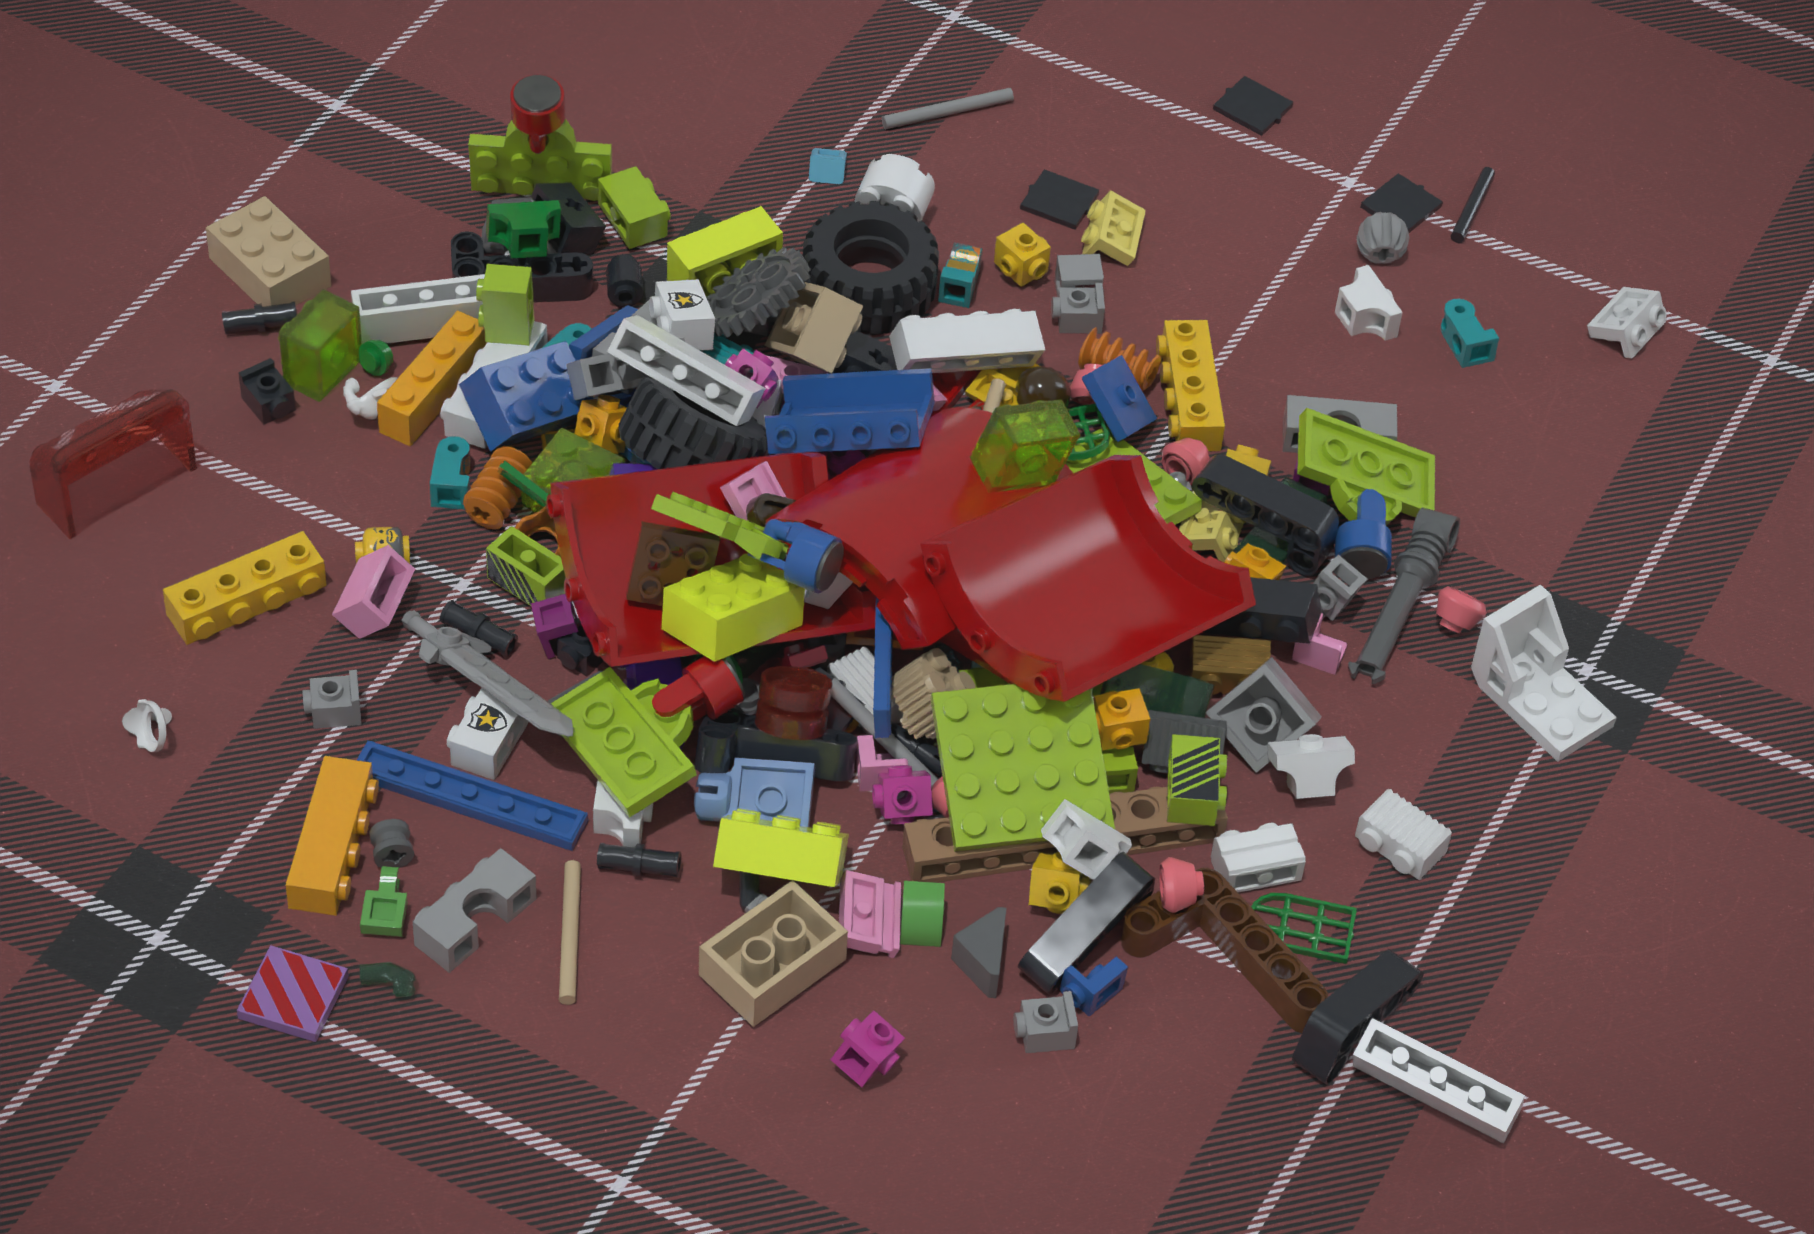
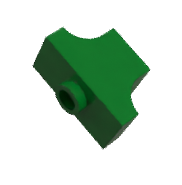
M559 200L487 204L486 235L488 242L504 245L509 250L511 258L547 256V242L551 239L559 238L561 207Z

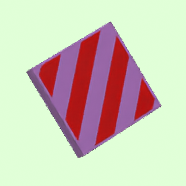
M270 945L237 1009L238 1019L316 1042L349 977L348 968Z

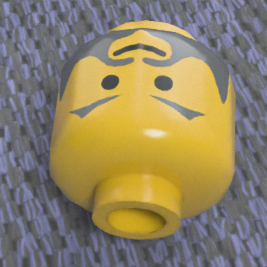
M398 527L367 528L363 533V541L355 542L356 564L359 558L387 545L410 564L409 535L403 536L401 529Z

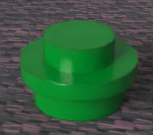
M368 340L361 344L359 348L360 364L368 373L374 376H381L392 365L393 353L385 342L381 340Z

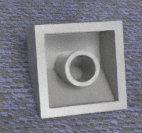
M1272 657L1206 712L1211 719L1227 721L1226 738L1256 773L1270 762L1268 758V742L1297 740L1316 725L1322 717Z

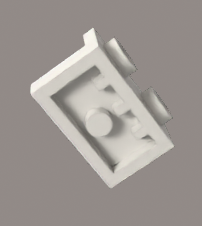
M1623 287L1587 325L1590 337L1606 339L1607 341H1620L1624 357L1632 359L1666 322V309L1663 307L1660 291Z

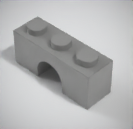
M610 353L566 364L574 400L638 387L641 379L648 376Z
M1287 395L1283 416L1282 452L1298 453L1299 415L1306 408L1397 441V404Z
M500 848L489 858L486 857L480 860L474 870L462 881L450 885L444 896L432 906H426L419 911L413 921L414 945L450 973L479 948L478 925L470 917L477 913L489 912L496 914L509 923L537 899L536 875Z

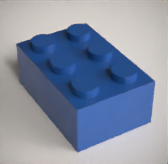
M566 341L480 367L459 384L490 452L499 447L509 446L577 423L581 401L594 399L589 397L574 400L566 364L576 360Z

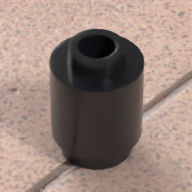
M620 254L613 257L606 268L608 298L617 306H633L643 297L641 265L633 256L628 254Z

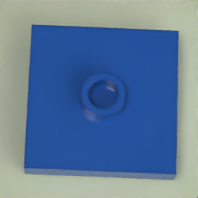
M1122 355L1082 377L1086 388L1117 442L1157 419Z

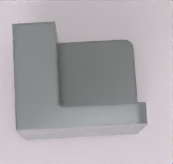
M1100 254L1057 255L1054 279L1057 297L1059 287L1075 288V285L1103 283L1104 276Z

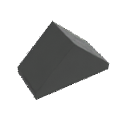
M997 907L953 937L951 959L988 998H996L1007 909L1004 907Z

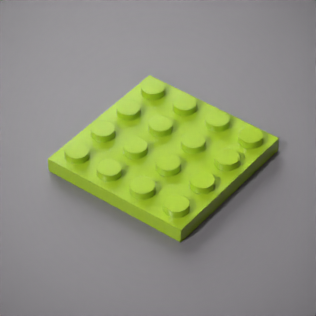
M1016 684L935 692L931 694V706L954 852L1048 841L1042 836L1041 829L1064 799L1115 829L1092 689L1065 702L1035 695Z

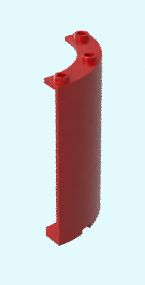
M964 407L946 408L929 419L920 447L879 449L765 521L767 523L771 519H777L782 522H800L840 538L844 547V555L839 572L859 588L866 585L879 599L876 607L889 623L902 650L927 647L957 628L944 607L930 574L924 567V556L920 543L1069 476L1073 472L1038 436L1032 434L1019 424L985 410Z
M818 452L784 453L550 483L551 494L547 496L546 500L547 511L550 518H554L558 546L566 576L564 581L565 596L568 602L574 603L578 617L593 646L595 655L600 656L608 665L614 667L701 654L661 629L663 606L626 599L628 581L642 521L713 534L652 510L651 507L656 494L670 499L672 492H675L735 516L720 489L723 485L751 470L758 464L767 461L786 497L798 500L829 481L826 456ZM719 536L720 543L714 566L723 565L738 559L742 555L748 554V552L734 541ZM657 562L655 566H651L649 563L648 567L650 569H657ZM696 569L692 576H695L698 573ZM852 583L829 609L804 601L802 626L754 646L874 629L876 596L866 585L859 588L856 584Z
M1141 455L1110 456L920 543L924 556V567L930 574L935 589L948 614L969 642L971 649L978 653L1002 676L1017 686L1051 700L1065 702L1256 605L1249 568L1233 566L1212 556L1202 557L1192 550L1193 543L1181 533L1173 522L1166 523L1155 507L1159 501L1149 482Z

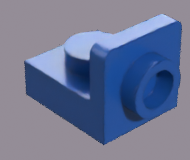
M1116 956L1105 966L1102 964L1097 965L1087 977H1084L1077 969L1070 965L1064 970L1060 991L1062 994L1063 992L1071 991L1074 1007L1080 1008L1087 1016H1091L1123 989L1128 966Z

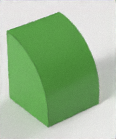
M904 881L900 944L941 947L945 883Z

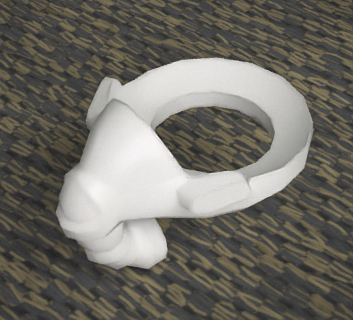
M391 377L384 380L360 398L355 395L360 390L357 380L354 378L346 380L343 387V395L347 402V408L355 415H361L371 420L376 419L378 415V400L398 378Z
M142 699L138 700L137 708H132L125 713L122 723L126 730L137 736L138 748H146L150 752H159L166 742V724L171 721L172 714L168 709L160 708L155 702ZM151 720H155L158 723V741L153 736Z

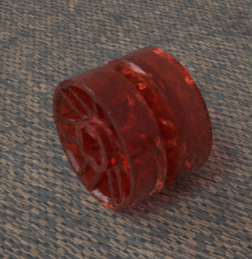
M777 666L764 670L760 678L758 693L760 699L757 702L755 715L756 726L767 734L784 739L810 740L823 736L826 733L829 715L827 707L831 701L833 686L831 679L818 671L797 666Z

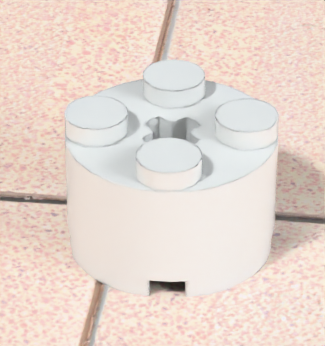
M886 154L882 155L878 161H875V159L871 161L855 196V202L860 201V204H869L870 201H878L880 205L888 206L890 203L899 206L900 211L906 212L908 210L915 214L919 222L923 219L934 194L935 183L929 173L925 176L918 170L920 164L901 155Z

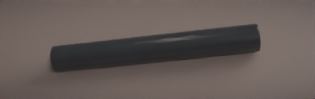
M1490 167L1482 169L1451 233V239L1456 243L1464 241L1495 176V171Z

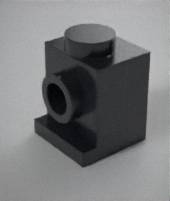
M271 358L238 373L241 398L263 425L296 411L294 390L275 368V362Z
M577 618L578 632L556 638L557 658L567 668L575 669L588 676L604 660L600 656L595 655L593 646L584 631L581 621Z

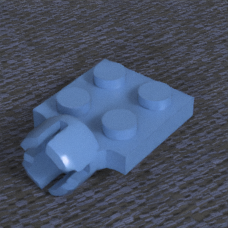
M735 758L732 770L727 773H700L696 782V787H699V791L695 793L694 797L697 818L700 820L721 821L722 817L732 814L733 810L742 808L761 812L760 819L772 821L773 817H777V815L800 818V826L809 827L815 764Z

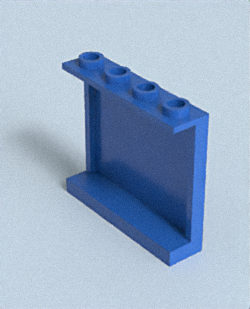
M932 368L784 376L782 381L785 403L780 414L765 416L768 454L920 447L935 405Z

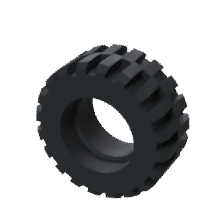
M860 201L852 202L845 208L838 206L830 211V215L825 213L815 221V225L810 227L806 234V240L803 242V257L811 271L808 272L810 278L804 282L826 287L862 305L863 308L860 312L862 321L857 330L858 332L870 331V334H881V330L892 332L901 319L911 315L922 316L930 308V303L935 298L937 286L938 243L935 236L930 233L929 227L922 220L918 222V217L908 210L906 212L900 211L899 206L890 203L888 206L880 205L878 201H870L869 204H860ZM873 262L891 268V270L868 273L850 268L849 265Z
M650 376L641 379L619 423L620 438L625 441V445L629 449L634 450L637 456L647 460L657 469L765 456L768 450L766 429L763 425L758 424L757 419L753 416L748 422L735 426Z

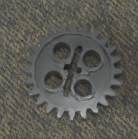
M783 247L778 252L772 249L765 257L761 253L757 259L753 261L747 260L745 267L742 269L735 268L732 276L724 277V283L713 288L715 293L706 298L715 317L714 333L717 337L724 334L728 338L733 332L736 336H739L745 328L750 332L754 326L758 324L764 325L766 318L769 316H778L777 311L780 308H788L790 306L788 304L790 299L799 297L797 291L806 287L804 281L810 278L808 272L811 271L800 251H796L794 248L787 250L786 247Z

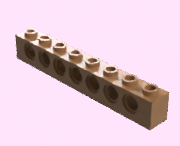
M1156 786L1147 790L1109 794L1115 830L1131 840L1132 847L1126 853L1127 855L1210 844L1214 842V838L1219 837L1226 830L1228 817L1225 810H1218L1215 826L1167 822V787ZM949 817L933 820L920 819L915 822L904 823L902 849L911 881L937 883L1032 869L1039 853L1053 855L1059 852L1049 841L954 852Z

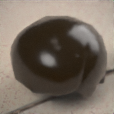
M1037 366L1026 369L1020 374L1015 391L1018 392L1017 403L1019 406L1030 413L1042 417L1057 418L1064 415L1071 396V387L1064 375L1049 367Z

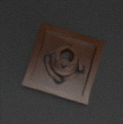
M642 521L628 581L626 599L663 606L664 585L667 587L680 582L684 578L692 577L695 569L698 571L697 574H700L714 567L720 543L719 536ZM657 562V569H650L648 567L649 563L651 566H655Z

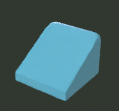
M814 148L810 156L809 180L812 182L842 184L847 152Z

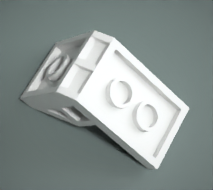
M1539 585L1484 618L1471 669L1479 688L1558 762L1613 728L1617 717L1564 669L1569 647L1552 596L1544 587Z

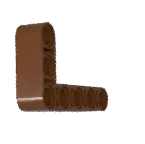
M1200 868L1195 870L1202 871L1204 894L1197 896V901L1194 905L1176 913H1171L1162 907L1160 891L1127 910L1121 935V946L1126 953L1137 958L1147 957L1200 927L1281 1018L1296 1032H1303L1313 1011L1328 997L1327 990L1231 884L1214 869Z

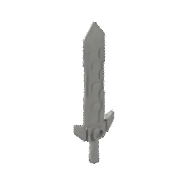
M415 610L405 613L402 618L404 627L410 631L413 630L424 638L421 642L419 657L429 664L437 662L442 665H451L538 729L564 736H573L572 719L481 654L491 652L492 647L480 639L462 633L456 628L441 627L436 629L421 618L420 614Z

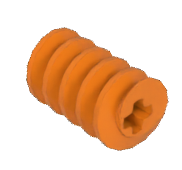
M1097 327L1092 329L1080 349L1079 368L1081 370L1084 369L1086 364L1104 365L1122 355L1142 392L1149 388L1159 370L1161 356L1156 355L1151 362H1147L1148 350L1143 349L1138 356H1135V344L1131 343L1124 351L1122 350V338L1118 337L1111 345L1109 344L1111 333L1106 331L1098 339Z
M502 446L497 448L484 465V469L478 474L477 479L472 483L470 490L464 496L463 505L465 511L471 519L484 528L500 529L504 524V519L510 515L511 508L517 504L518 498L524 493L498 473L499 465L506 461L531 480L529 473L533 470V462L527 455L513 447Z

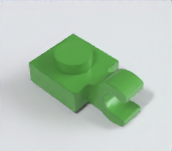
M382 866L378 891L366 890L360 921L361 934L402 937L408 900L407 893H399L400 879H397L399 867Z

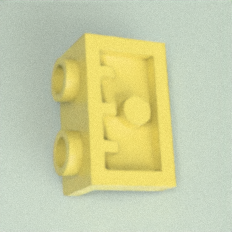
M1110 190L1101 201L1097 199L1088 211L1087 218L1090 219V222L1081 239L1085 243L1082 254H1094L1097 250H1100L1128 266L1136 256L1146 210Z
M1202 500L1201 511L1183 520L1179 530L1193 543L1192 550H1214L1218 560L1224 562L1228 555L1237 548L1238 537L1246 521Z

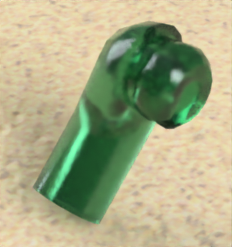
M392 962L359 964L361 985L393 983V994L396 997L413 996L415 994L414 981H417L414 972Z

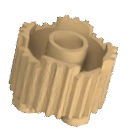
M933 648L929 652L922 654L892 676V699L896 698L895 704L899 705L898 710L903 712V718L900 721L903 724V728L907 729L910 735L913 734L915 739L921 738L924 735L926 738L931 737L932 740L936 738L930 699L932 693L976 688L971 676L965 671L958 673L957 668L951 665L944 652L939 648Z

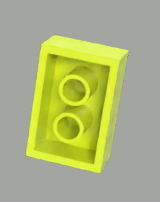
M760 206L686 236L679 237L667 243V281L699 279L707 297L715 293L713 290L715 286L724 283V277L734 274L735 268L742 269L745 267L747 260L753 261L761 253L765 257L772 249H775L776 252L782 249L783 232Z
M744 554L738 559L723 565L714 566L710 570L684 578L680 582L664 587L661 629L715 662L802 626L805 589L787 582L784 578L783 570L748 556V554Z
M737 808V810L732 811V814L721 818L713 867L835 887L840 883L849 834L840 833L841 825L817 822V824H813V828L800 826V818L777 815V817H773L772 821L760 819L761 812Z

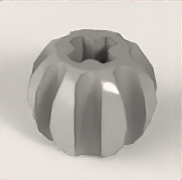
M1378 212L1367 217L1361 223L1356 240L1361 254L1368 258L1370 262L1389 264L1403 256L1407 250L1410 236L1407 226L1402 219L1393 213Z

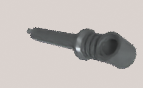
M1424 507L1419 510L1413 525L1412 538L1406 550L1400 553L1394 561L1397 580L1356 663L1350 661L1348 663L1351 678L1355 679L1359 671L1361 674L1372 677L1371 684H1376L1385 679L1386 672L1382 671L1421 590L1437 582L1440 574L1438 567L1446 552L1450 553L1456 543L1460 528L1459 517Z

